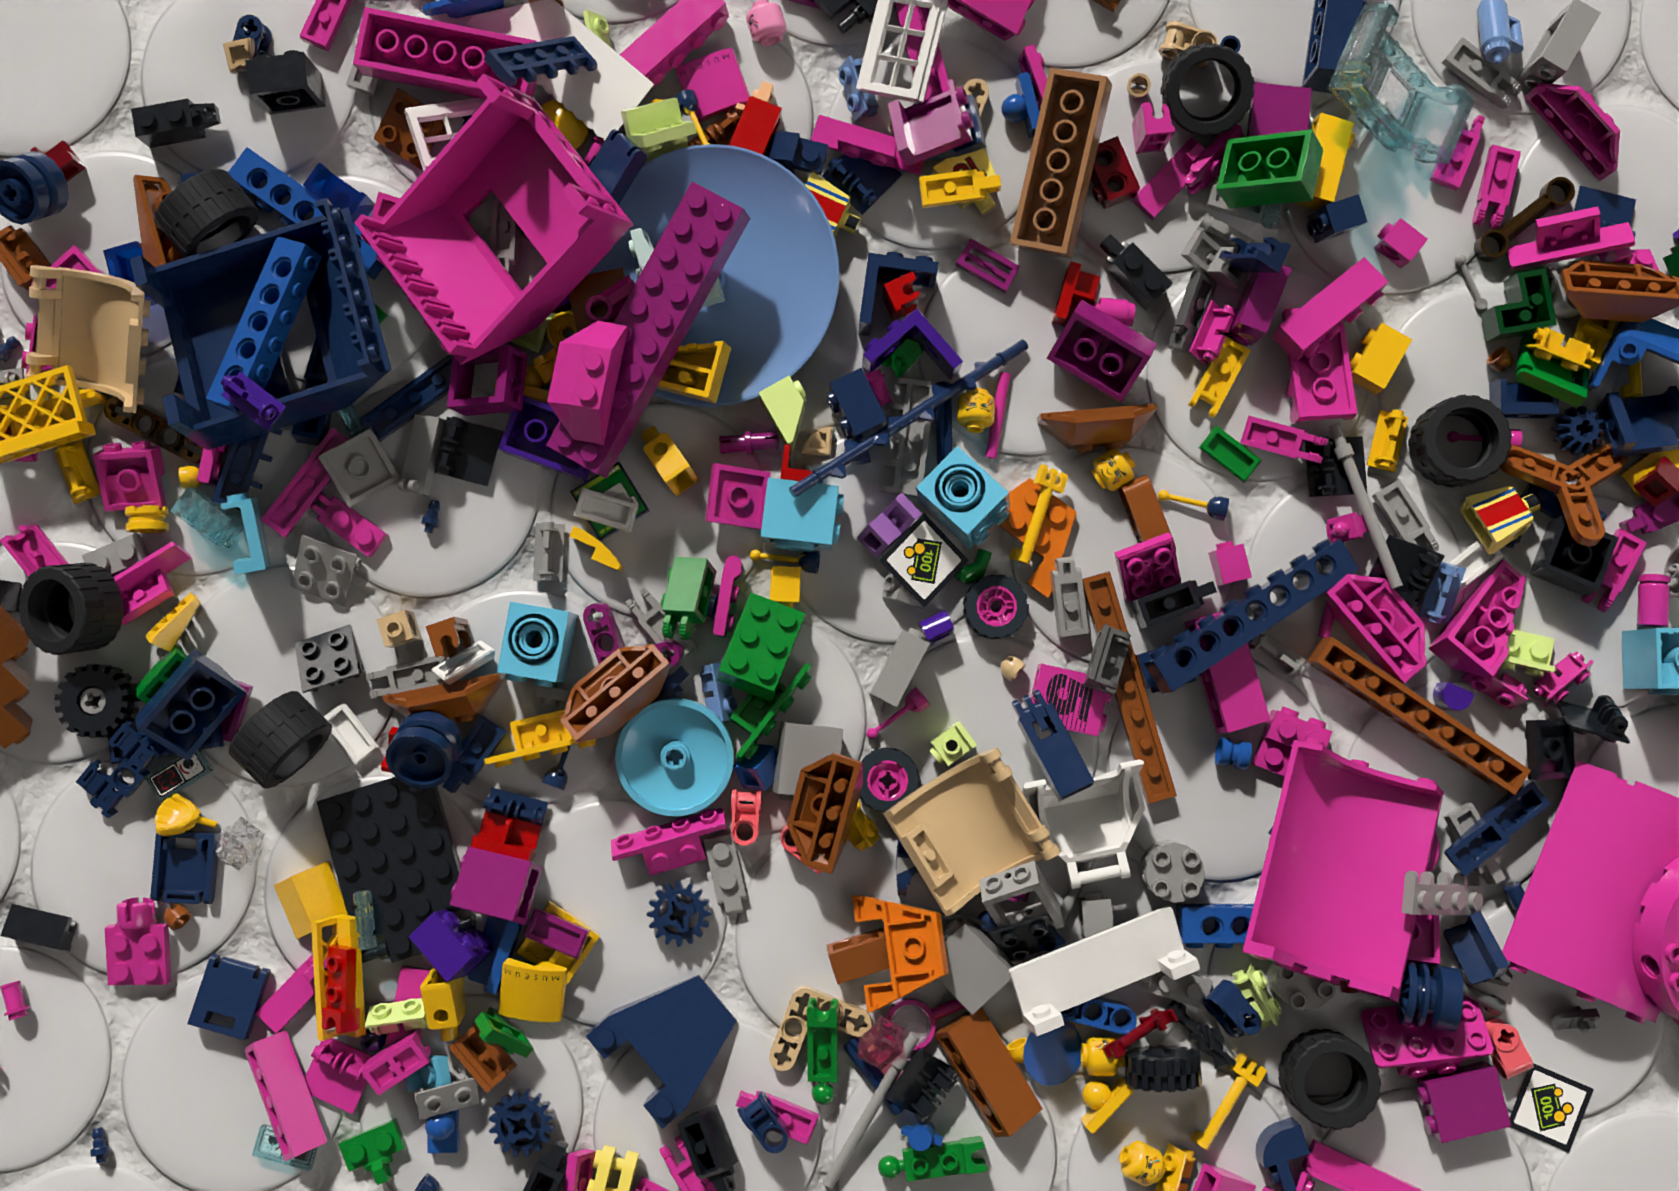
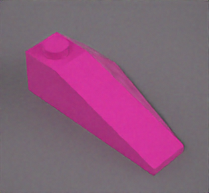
M1504 559L1501 560L1451 618L1449 623L1445 625L1428 649L1450 668L1487 678L1493 677L1508 656L1509 647H1507L1510 634L1514 631L1515 624L1513 619L1516 609L1520 606L1526 577Z

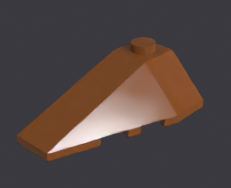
M134 175L133 182L143 257L154 267L183 259L154 221L156 209H158L161 201L165 199L172 189L164 178Z

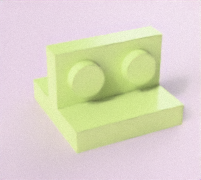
M670 98L621 111L626 136L646 153L647 159L645 163L662 154L688 147L687 136L697 133L694 121H682L677 98Z

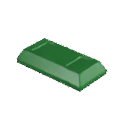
M1215 425L1198 447L1243 483L1246 482L1262 461L1217 425Z

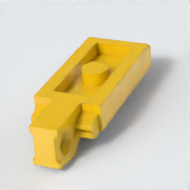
M973 169L920 176L919 186L922 209L987 199V193L1001 191L1000 175L985 177L984 171Z

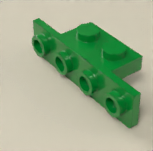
M805 663L788 687L779 682L772 702L749 693L732 714L730 720L750 734V737L736 754L737 762L741 764L745 758L750 760L759 748V745L756 743L763 734L767 737L777 724L774 719L780 711L785 714L795 700L792 696L798 688L803 690L812 678L809 674L811 672L810 664Z

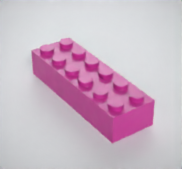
M364 7L353 65L364 76L487 99V96L476 84L483 74L504 83L484 60L488 50L537 41ZM523 77L517 78V84L512 87L534 98L537 79L533 83H527Z

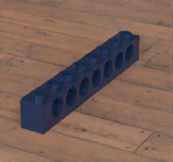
M1328 539L1319 542L1312 547L1314 552L1307 557L1305 554H1302L1289 562L1291 567L1287 570L1279 569L1267 576L1266 578L1269 582L1262 586L1256 584L1244 591L1243 593L1246 597L1238 602L1236 599L1225 603L1220 607L1221 613L1215 617L1213 614L1202 618L1197 622L1199 627L1192 632L1187 629L1173 638L1175 643L1169 647L1162 645L1150 653L1152 658L1143 664L1161 693L1175 691L1333 587L1347 574L1357 571L1359 568L1342 540L1329 542ZM1317 562L1322 567L1321 574H1319L1316 569ZM1294 577L1299 581V589H1296L1293 584ZM1271 592H1273L1277 598V602L1275 605L1271 602L1270 599ZM1248 607H1250L1254 613V617L1252 620L1247 615ZM1225 622H1227L1231 628L1229 636L1224 632L1223 625ZM1201 637L1207 641L1206 651L1200 647ZM1178 652L1181 653L1184 657V664L1182 667L1179 666L1176 662V655Z

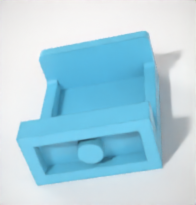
M248 492L226 496L227 501L220 504L221 510L235 507L240 508L250 557L239 558L233 562L235 575L267 569L271 563L257 496L249 498Z

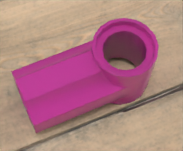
M629 275L601 294L594 295L587 300L586 317L589 323L593 324L597 321L609 323L612 318L619 314L635 285V282ZM596 305H602L607 309V313L603 317H596L591 313V309Z

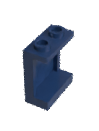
M1676 385L1669 386L1661 395L1621 399L1619 392L1607 393L1598 405L1597 411L1600 419L1605 420L1602 425L1606 431L1614 458L1679 449V391Z

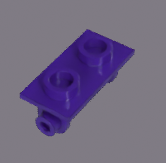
M239 372L237 376L226 375L221 380L224 390L221 396L266 431L272 427L287 408L242 372Z

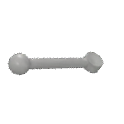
M1462 254L1457 255L1454 261L1456 265L1460 266L1476 300L1474 307L1477 310H1483L1487 307L1488 302L1486 299L1481 298L1465 264L1466 257Z

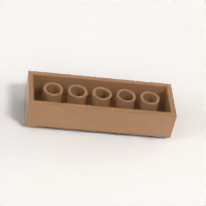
M1057 68L1049 69L1010 244L1014 247L1072 259L1112 89V83L1107 76Z

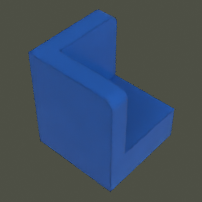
M758 744L759 748L750 760L745 758L741 764L736 762L733 768L743 788L767 791L774 782L777 752L772 745Z

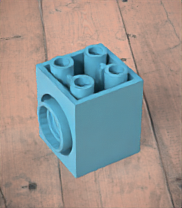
M958 446L916 487L919 503L968 549H971L975 544L977 546L981 545L990 534L988 530L995 523L997 525L1003 523L1010 514L1008 511L1010 509L1009 492Z
M768 478L761 529L763 542L773 543V546L776 548L793 551L812 552L814 548L832 550V544H838L840 523H835L836 515H842L844 494H839V486L816 484L794 498L789 491V487L799 481Z
M510 602L497 672L504 673L505 680L528 683L529 678L535 679L534 685L557 688V683H566L578 614ZM539 633H541L543 636V642L539 647H537L535 644V638Z
M1679 628L1622 631L1623 689H1648L1649 695H1679Z

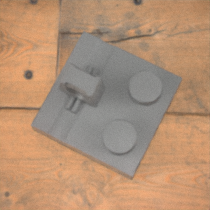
M371 428L318 456L348 507L357 504L401 479Z

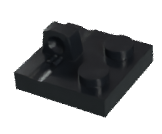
M1526 720L1528 768L1531 770L1528 774V780L1570 778L1575 767L1574 731L1569 728L1566 720Z

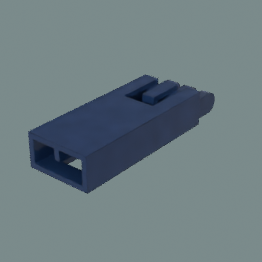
M1036 690L1032 693L1037 703L1033 704L1028 694L1022 697L1026 706L1025 709L1022 708L1018 700H1014L1011 703L1018 716L1017 724L1060 802L1093 786L1094 779L1052 702L1047 704L1041 692ZM1037 722L1041 733L1049 729L1051 736L1040 740L1032 723Z

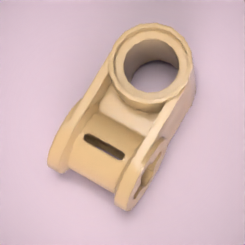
M1171 21L1166 25L1167 34L1164 43L1159 47L1158 53L1164 58L1173 60L1179 52L1188 49L1187 47L1200 45L1201 43L1218 44L1216 36L1210 31L1194 28L1182 22ZM1203 61L1194 66H1206L1210 61Z

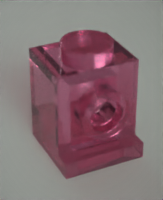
M879 1016L876 1024L859 1038L857 1057L882 1070L903 1052L904 1028Z

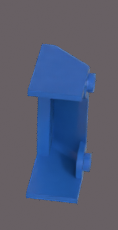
M1649 319L1643 323L1620 321L1602 354L1600 364L1594 369L1588 381L1587 390L1591 391L1599 387L1612 361L1623 366H1630L1640 361L1645 351L1679 365V329L1655 319Z

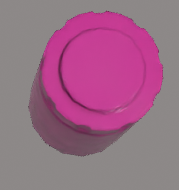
M1662 574L1638 576V582L1641 584L1638 586L1637 625L1668 627L1670 585L1668 583H1671V577Z

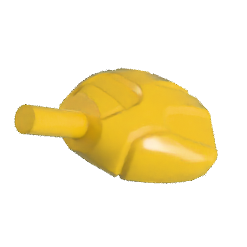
M177 793L166 798L159 806L155 815L156 833L161 836L182 834L192 829L196 823L215 829L217 821L199 816L200 810L198 807Z

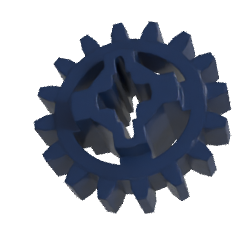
M681 880L677 881L676 888H673L670 883H666V892L664 893L658 889L655 894L659 899H651L649 901V904L654 907V910L647 912L648 917L654 918V921L649 924V928L657 927L659 931L655 937L659 938L665 935V944L667 945L672 939L676 940L677 947L682 945L683 939L692 944L694 942V934L700 938L703 936L700 927L708 928L710 924L704 919V917L712 914V910L704 908L710 900L709 898L703 900L700 898L703 892L702 889L696 892L692 891L693 883L691 882L686 888L683 887ZM679 894L687 895L693 901H685L680 898ZM667 899L669 906L667 912L660 915L661 905ZM677 906L679 910L685 909L686 911L683 920L679 916H673ZM699 911L697 924L692 928L690 918ZM671 925L678 928L679 933L669 930L666 926Z
M516 1089L513 1092L512 1098L505 1094L501 1098L502 1103L497 1102L493 1107L497 1113L489 1117V1121L495 1123L489 1129V1133H497L498 1137L494 1140V1144L502 1142L504 1144L503 1153L511 1148L513 1149V1157H517L520 1150H523L525 1156L528 1157L532 1152V1147L535 1151L539 1152L543 1147L541 1142L548 1143L551 1136L547 1132H552L555 1125L549 1123V1121L554 1118L555 1113L547 1112L546 1109L551 1103L547 1101L542 1104L540 1102L541 1093L534 1098L531 1097V1089H527L524 1095H521L519 1089ZM516 1104H526L527 1106H526V1107L517 1108V1107H515V1106H513V1105H516ZM536 1111L540 1116L541 1123L537 1121ZM521 1118L526 1120L524 1127L518 1125ZM503 1123H505V1124L507 1125L508 1134H507V1132H506V1130H505V1128H504V1124H503ZM522 1138H528V1139H529V1141H517V1140H518V1139H522Z

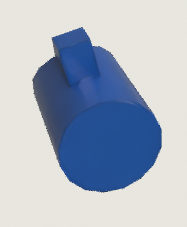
M926 1120L925 1123L918 1121L914 1126H902L901 1134L908 1136L910 1146L917 1151L926 1150L930 1147L931 1143L938 1146L942 1145L943 1137L936 1133L933 1123L929 1120Z

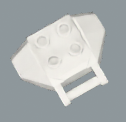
M1139 759L1120 763L1117 770L1093 778V786L1060 802L1051 786L1046 784L1045 779L1028 782L1023 786V795L1042 826L1045 825L1050 832L1048 836L1052 843H1056L1061 850V853L1056 858L1066 866L1071 889L1081 888V884L1115 877H1120L1121 879L1131 877L1125 850L1146 808L1138 775L1144 765V761ZM1115 856L1117 865L1078 873L1077 863Z

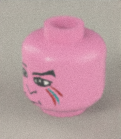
M768 0L756 1L752 4L753 8L746 15L752 39L757 43H761L762 46H771L779 43L787 30L781 7Z

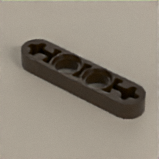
M112 397L105 403L104 414L113 423L186 461L200 464L203 447L186 438L183 434L176 431L177 439L173 444L167 445L164 442L165 432L173 429L168 426L166 419L137 405L136 413H131L132 416L129 419L115 411L117 406L123 409L124 402L122 400ZM144 416H149L152 420V425L149 430L142 432L138 426L139 420ZM185 442L198 446L201 453L193 455L191 450L182 446Z

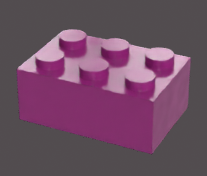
M1081 300L1046 359L1122 403L1152 356L1157 343Z

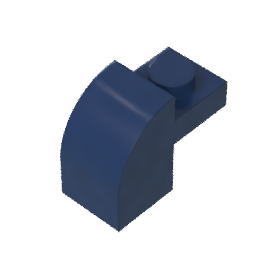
M776 132L773 134L767 157L778 162L793 174L795 170H800L808 173L813 172L821 176L828 144L800 138V134L795 132Z
M1291 1117L1275 1122L1262 1131L1256 1143V1158L1264 1168L1268 1169L1274 1186L1278 1185L1282 1191H1296L1288 1161L1308 1155L1310 1152L1301 1125Z

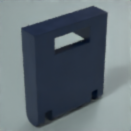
M613 129L589 168L619 205L645 163L647 155L620 130Z
M185 831L182 834L161 836L156 833L151 900L160 901L162 891L166 889L163 894V902L200 904L203 900L204 904H213L220 833ZM176 838L199 839L197 841V849L175 848Z
M212 954L187 1024L242 1040L249 1039L257 1016L255 1013L259 1010L271 969L263 968L257 979L256 976L260 966L230 957H223L219 968H217L220 955ZM213 1012L236 1018L233 1028L210 1022L209 1020H211Z

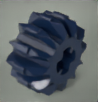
M1579 406L1576 409L1573 407L1565 409L1564 414H1560L1555 418L1558 424L1551 428L1552 431L1558 433V436L1553 441H1561L1560 451L1569 450L1570 455L1588 454L1592 452L1593 447L1595 448L1602 444L1599 437L1604 436L1606 431L1600 429L1599 425H1602L1605 420H1596L1597 411L1591 410L1588 412L1586 406Z

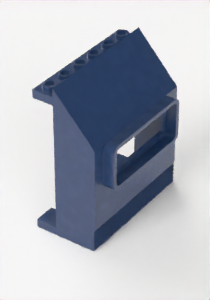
M325 198L315 201L316 207L323 214L315 218L154 267L142 256L130 259L136 287L164 308L185 401L175 394L162 397L168 426L204 449L212 450V448L222 447L235 441H242L348 408L391 370L349 207L344 209L335 208ZM277 236L306 244L322 256L306 297L328 381L327 383L291 394L280 353L264 390L287 408L272 427L266 431L241 410L236 412L226 410L207 400L206 397Z

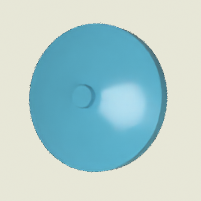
M683 698L662 699L647 705L624 726L616 746V770L625 791L643 808L665 816L689 815L708 807L726 788L733 770V743L725 724L708 707Z

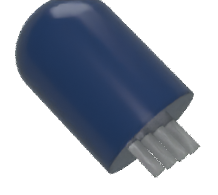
M1511 880L1504 881L1506 886L1503 888V891L1511 906L1518 910L1525 891L1520 882H1514V880L1512 882Z

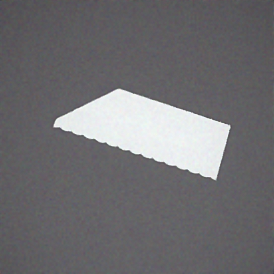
M540 0L473 15L467 22L468 25L476 29L536 40L537 42L575 36L596 60L597 69L589 72L584 66H580L578 74L570 75L565 69L558 70V76L554 79H549L542 73L538 74L536 84L543 86L547 93L553 94L556 101L563 103L568 111L573 112L577 119L583 120L586 127L593 129L598 137L604 138V141L611 130H619L623 125L621 111L637 107L654 85L555 0Z

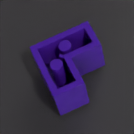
M446 909L433 912L409 936L446 982L470 975L494 951L490 946V939L484 932L477 929L464 931L460 926L459 918L453 912Z

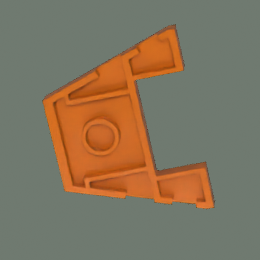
M1031 478L1009 492L1010 509L1008 511L1010 514L1003 523L998 525L1022 544L1024 543L1042 489L1041 486L1034 484V480ZM1053 494L1033 550L1043 560L1026 582L1027 585L1046 599L1052 591L1050 572L1055 570L1054 560L1055 558L1063 557L1077 513Z
M864 895L852 896L855 922L883 919L891 982L864 985L867 1013L877 1011L949 974L940 912Z

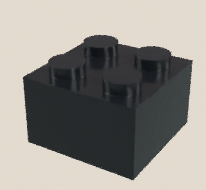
M289 50L284 52L283 55L271 56L262 54L257 55L255 59L245 60L249 94L269 115L326 107L322 74L304 52Z
M1561 515L1548 523L1529 574L1584 597L1595 593L1600 589L1619 537L1605 532L1603 538L1595 546H1583L1573 539L1565 516Z

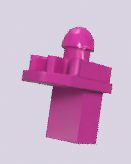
M1357 512L1327 519L1326 532L1331 542L1339 539L1342 542L1363 538V533L1369 532L1363 516H1358Z

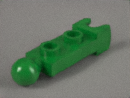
M810 998L807 1004L808 1082H817L812 1088L811 1094L813 1100L822 1106L828 1105L835 1095L834 1088L829 1082L837 1083L839 1001L836 998L831 1000V1007L828 1011L819 1010L815 998Z
M981 1136L961 1138V1140L943 1142L941 1146L931 1144L924 1151H917L912 1147L903 1148V1159L898 1160L894 1156L887 1155L879 1161L878 1171L883 1178L889 1180L896 1178L900 1172L905 1171L907 1182L963 1173L968 1175L986 1172L988 1168L985 1159L972 1157L975 1151L984 1148V1141Z

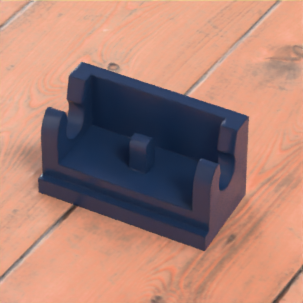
M1273 237L1263 238L1265 243H1247L1240 238H1230L1229 241L1238 248L1237 253L1233 254L1232 252L1222 250L1219 258L1240 272L1279 273L1291 245L1281 243Z

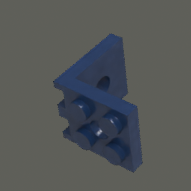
M887 252L886 255L869 253L858 335L870 336L877 281L890 282L913 271L916 276V280L913 283L914 286L934 288L939 262H934L928 256H916L915 259L905 258L902 253Z

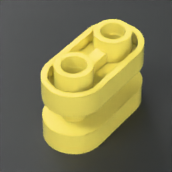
M604 1145L603 1150L597 1149L593 1162V1168L597 1169L595 1180L590 1179L587 1191H631L639 1153L628 1150L625 1159L615 1157L616 1147ZM612 1169L621 1171L617 1189L608 1187Z

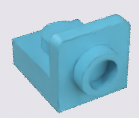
M429 1055L430 1062L404 1079L406 1091L413 1092L420 1088H436L450 1084L448 1056Z

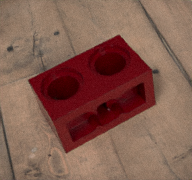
M1116 136L1099 143L1091 175V181L1094 185L1092 193L1097 203L1101 202L1103 208L1107 209L1134 198L1139 192L1140 186L1119 137ZM1100 156L1105 157L1109 161V165H1100L1096 158ZM1114 182L1118 184L1120 191H1111L1107 183Z

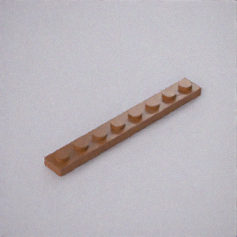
M1110 571L1084 578V594L1096 635H1098L1104 624L1128 633ZM1130 641L1117 684L1115 698L1133 759L1144 761V765L1138 775L1146 802L1151 804L1175 797L1177 794Z

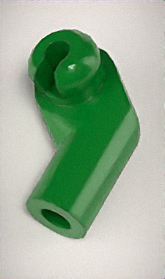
M978 549L974 563L962 567L954 578L963 584H970L981 579L985 575L992 553Z

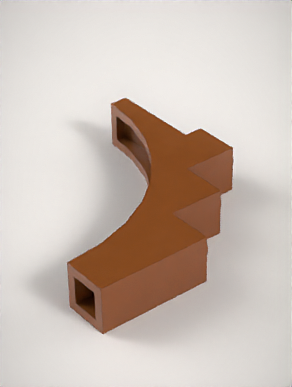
M0 605V745L5 749L13 743L16 745L20 744L31 733L30 728L33 719L17 702L29 693L28 688L32 677L14 661L27 652L30 638L26 635L25 629Z

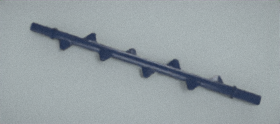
M1021 339L1003 352L996 353V356L989 361L976 362L973 371L948 387L938 384L932 385L933 396L902 416L889 417V424L862 442L849 439L844 441L845 452L818 470H812L810 475L789 487L791 495L796 498L816 484H822L823 480L829 476L845 478V466L876 446H888L891 436L918 419L929 422L934 421L933 410L963 390H975L977 388V381L999 367L1006 366L1008 361L1028 349L1027 342Z

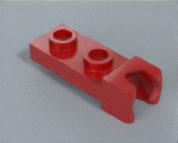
M339 944L328 946V958L326 961L327 1007L322 1008L323 1030L336 1027L337 1034L356 1031L360 1027V1008H356L357 948Z

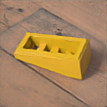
M190 592L148 632L146 635L148 642L166 651H172L200 604L198 597Z

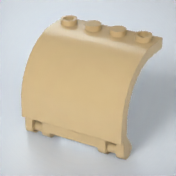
M30 266L33 286L29 287V297L39 299L36 353H26V363L29 364V371L25 373V378L41 373L42 365H52V369L70 365L73 367L78 387L94 389L113 395L124 402L123 412L136 413L137 404L143 405L145 387H139L138 385L139 376H145L147 358L140 357L141 347L148 346L149 329H143V317L150 318L151 300L145 299V293L137 288L134 282L119 277L62 267ZM46 278L56 279V288L46 287ZM64 375L58 376L53 385L66 386Z
M998 747L991 750L988 749L942 773L883 813L945 916L954 914L981 892L980 879L1034 860L1035 862L1039 860L1048 861L1061 853L1056 843L1053 844L1048 836L1050 832L1045 825L1042 826L1012 777L1013 772L1009 765L1005 766L1000 756L1002 754Z

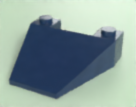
M697 975L612 1010L591 1028L585 1037L604 1059L625 1041L628 1040L663 1082L660 1087L647 1097L643 1105L663 1129L686 1109L737 1019L701 976Z

